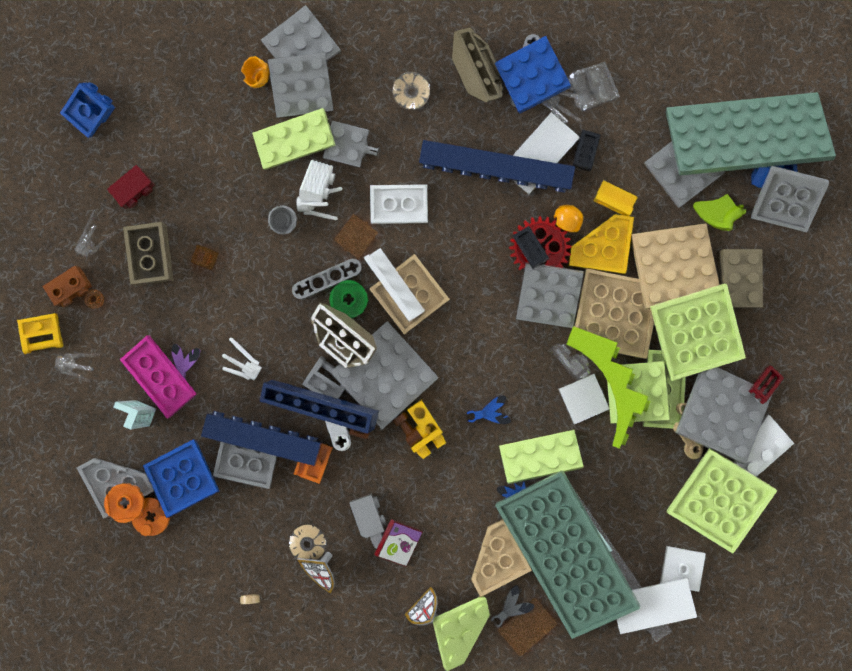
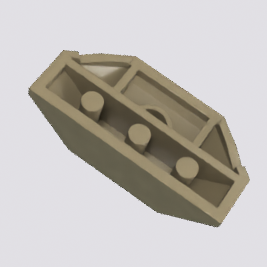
M471 28L455 31L452 60L468 94L484 102L500 99L503 95L504 81L495 65L496 61L489 45L480 36L475 34Z
M319 303L311 317L318 345L345 368L368 364L377 350L373 336L345 313L326 304Z

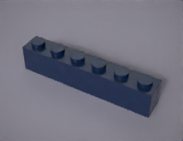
M276 380L263 383L260 402L367 434L375 429L379 413L375 409Z
M213 411V414L208 413L206 415L201 437L315 466L322 444V442L318 441V437L307 435L306 438L300 437L299 432L288 430V433L281 432L280 427L272 425L269 428L262 427L261 422L252 420L250 423L243 422V418L232 415V418L224 417L225 413Z

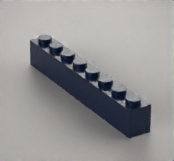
M423 140L419 163L423 164L425 169L434 170V167H440L443 172L453 173V170L461 171L460 175L471 177L472 173L480 174L479 178L490 180L491 177H497L499 182L504 183L514 180L517 181V185L528 186L531 183L536 184V188L547 190L548 187H554L556 192L561 193L571 190L575 166Z

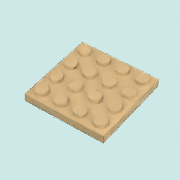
M706 223L631 235L645 310L651 309L650 306L719 285Z
M585 269L574 326L618 342L617 347L620 348L618 354L647 359L654 319L651 309L645 310L639 279Z

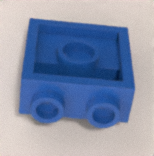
M90 82L79 83L60 112L87 138H91L100 124L106 122L115 109L111 104V98L98 93V87Z

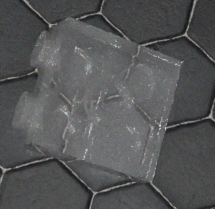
M606 62L574 71L568 76L571 84L569 89L573 90L576 96L574 100L575 105L581 108L582 112L620 97Z
M557 343L549 348L573 379H583L591 373L587 366L589 362L583 355L573 354L569 356L571 352L564 344L560 345Z

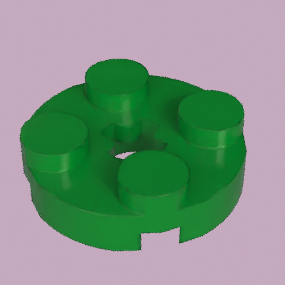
M345 280L338 283L331 291L329 298L330 306L345 313L351 319L363 314L366 309L368 295L363 286L356 281ZM347 294H351V297L354 298L351 305H347V302L343 300L347 297Z

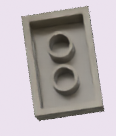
M163 222L123 227L130 285L142 286L174 281L167 225Z
M723 249L719 251V285L727 284L733 309L762 308V249Z

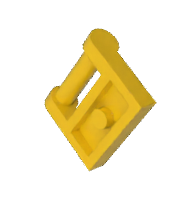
M56 313L17 320L24 354L51 347H63V339ZM53 334V340L29 343V338Z

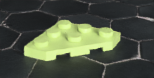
M484 596L434 617V630L443 667L446 671L464 664L489 618L488 604Z

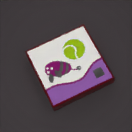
M391 519L374 555L407 567L423 532Z

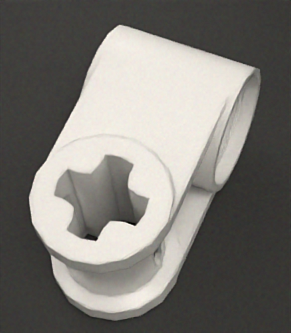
M325 421L334 448L339 451L348 450L351 446L348 428ZM340 437L347 441L346 443H344L343 448L341 445H337V442L340 441Z

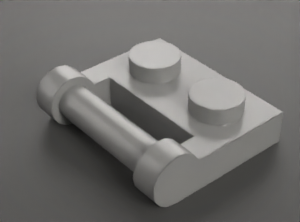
M321 356L302 385L313 392L339 399L345 389L342 385L339 386L318 372L321 367L328 372L335 368V366L326 361L325 357Z

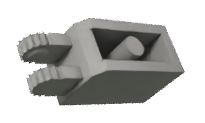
M371 493L350 501V506L361 536L365 538L370 537L374 548L377 549L383 537L382 532L385 531L384 526H387L384 515L379 514L378 508H380V503L377 496L373 497Z

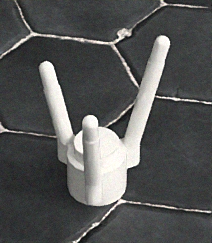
M342 187L330 189L329 194L341 191ZM299 196L297 197L298 212H304V215L338 220L335 216L311 211L314 210V206H328L327 202H308L299 199Z
M230 338L229 340L251 363L247 361L244 365L232 357L223 354V358L242 368V372L227 367L222 369L244 377L247 380H255L262 367L258 366L260 362L255 360L233 338Z

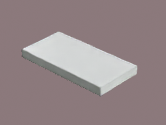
M551 112L513 156L558 163L580 137ZM529 183L528 186H518L529 195L535 189L536 184Z
M683 578L632 590L641 607L632 613L618 618L617 623L620 634L696 618L697 614L688 579Z

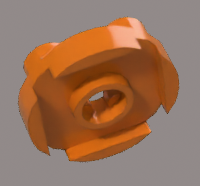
M129 483L118 484L111 488L104 500L106 513L120 523L135 520L142 514L145 506L144 495L140 488ZM123 497L129 500L127 508H124V505H120Z
M147 497L144 498L145 506L142 514L133 520L132 524L143 536H155L168 527L171 517L166 518L158 498ZM146 512L155 513V521L147 520L148 513Z

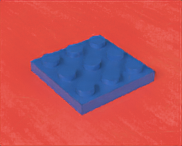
M546 36L495 62L519 114L571 88V84Z
M195 439L143 465L166 518L220 492Z

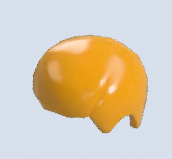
M256 56L249 57L241 68V72L245 75L244 82L252 88L263 87L270 78L269 65Z
M561 205L556 209L554 218L557 217L556 225L569 232H578L584 219L581 211L574 205Z

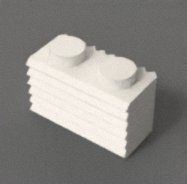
M311 160L300 187L299 199L308 202H323V199L327 200L330 191L328 186L329 184L333 185L335 174L332 173L333 166Z

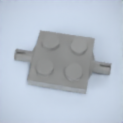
M336 121L331 122L330 129L336 146L325 149L324 159L361 167L362 159L366 153L377 156L379 148L368 146V129Z

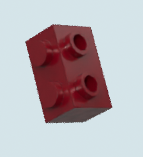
M135 165L107 190L122 208L131 209L138 203L137 200L139 198L145 197L153 191L152 188L155 184L138 165Z

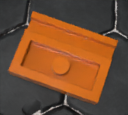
M322 443L316 465L312 466L298 462L294 475L320 484L333 447Z

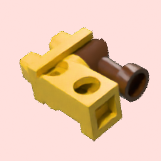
M420 400L407 409L417 423L416 427L412 428L406 421L408 416L405 412L392 421L396 426H401L406 435V441L413 452H417L424 459L431 454L426 446L427 443L433 441L435 446L440 448L446 442L442 435V430L423 401Z

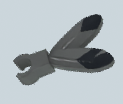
M514 586L509 591L504 611L492 617L491 621L494 618L501 620L497 627H500L508 616L526 614L533 610L534 604L526 602L515 605L519 596L518 586Z

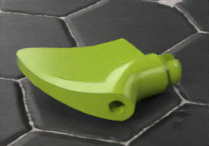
M728 194L717 200L699 201L693 204L697 214L706 223L724 231H731L733 223L746 213V209L743 208L744 205L737 207Z

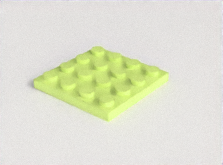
M724 283L650 306L671 381L746 358L727 284Z
M709 448L667 509V513L731 553H734L777 490Z

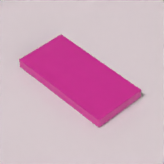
M150 335L143 338L120 359L167 419L197 395Z

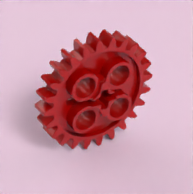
M539 216L537 222L532 217L530 224L525 220L523 222L524 228L529 226L534 235L537 229L545 232V237L538 239L540 244L549 235L553 236L543 247L549 257V260L545 261V265L563 268L561 263H568L564 257L571 256L566 250L572 248V246L566 245V242L571 240L564 237L567 231L561 232V228L555 226L556 220L549 223V217L542 221L541 216ZM520 225L517 226L519 231L524 229ZM510 239V242L514 243V246L509 247L510 250H514L510 257H516L513 264H520L518 270L525 269L526 262L528 261L515 240ZM552 242L556 243L559 247L555 253L549 250V244Z

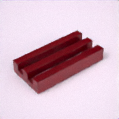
M769 365L750 388L749 392L751 394L754 392L756 394L754 397L756 399L760 398V402L764 404L777 389L784 377ZM769 372H771V375L768 377V379L765 381L762 387L758 390L757 388L760 386V384L763 382V380L766 378ZM776 376V377H777L776 381L773 383V385L770 387V389H769V390L767 391V393L764 395V394H763L764 390L767 388V386L770 384V382H771V381L773 380V378Z

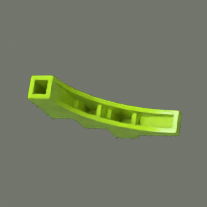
M573 326L567 345L581 351L590 358L603 372L611 386L617 409V427L612 446L620 449L621 444L625 445L629 434H626L628 426L632 427L636 419L633 413L641 415L643 411L647 412L651 401L647 400L648 395L627 388V384L632 385L635 374L632 373L633 369L611 361L612 358L616 359L619 353L618 342Z

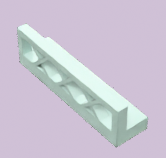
M136 400L118 401L114 405V408L128 413L123 426L128 429L150 426L157 409Z

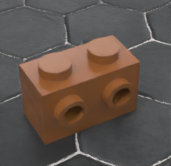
M73 266L42 287L54 306L66 307L73 302L72 299L76 296L82 297L89 292L88 289L92 285L82 269L78 266Z

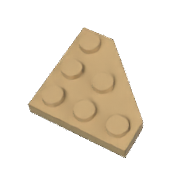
M503 519L487 527L471 580L480 597L532 571Z

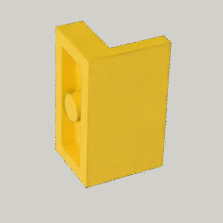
M603 180L593 201L621 215L630 216L637 196Z

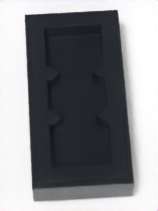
M582 129L572 166L585 171H591L601 134Z
M529 226L513 235L515 242L532 269L549 260L548 255Z

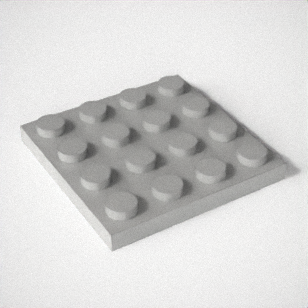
M388 321L372 334L377 350L368 364L345 368L342 364H339L330 372L359 405L379 411L376 424L381 429L388 425L439 378Z
M718 367L699 372L675 433L736 462L746 464L771 397L766 403L762 404L760 398L756 399L754 397L756 395L754 392L752 394L749 392L753 384Z

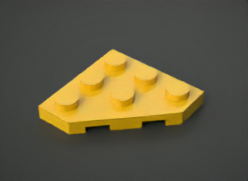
M615 214L572 246L568 266L626 274L634 217Z

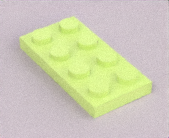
M323 108L252 133L264 170L336 146L325 109Z
M648 351L647 363L665 361L662 351ZM666 368L670 419L643 421L644 427L673 429L674 424L680 422L682 415L676 411V406L679 403H684L686 377L671 381Z
M575 430L499 446L508 484L553 475L561 470L568 472L584 467Z

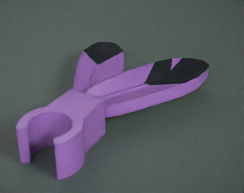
M174 344L171 351L177 370L185 379V372L198 360L200 349H193L184 359L181 348Z

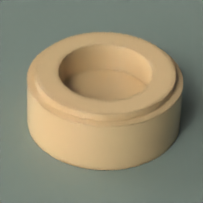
M259 594L243 595L240 597V604L260 602Z

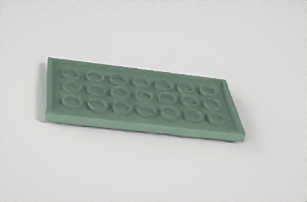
M818 92L666 108V116L679 176L830 161L836 157Z
M563 470L495 504L572 639L640 609L641 605Z

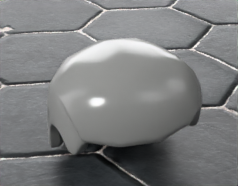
M284 205L277 206L270 211L268 223L270 228L277 234H289L297 225V216L292 208Z

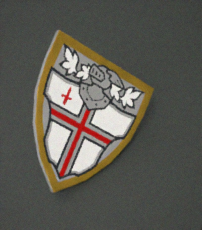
M326 552L321 560L298 558V562L307 575L320 587L331 593L334 589L335 581L327 563L333 555L330 552Z
M430 587L405 614L412 624H433L434 617L439 616L436 614L438 603L434 589Z

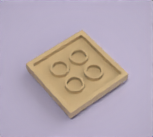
M415 254L398 266L396 271L425 310L422 314L409 322L380 281L370 288V291L403 334H406L450 300Z

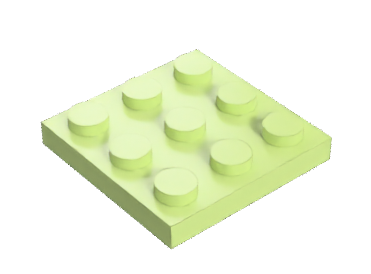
M665 361L625 364L624 366L632 368V373L635 374L632 385L627 384V388L648 395L647 400L651 401L647 412L643 411L641 415L633 413V416H636L634 422L669 420ZM607 381L611 423H617L616 402L611 386Z

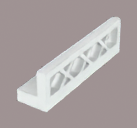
M381 248L370 256L368 254L364 257L409 322L425 311Z

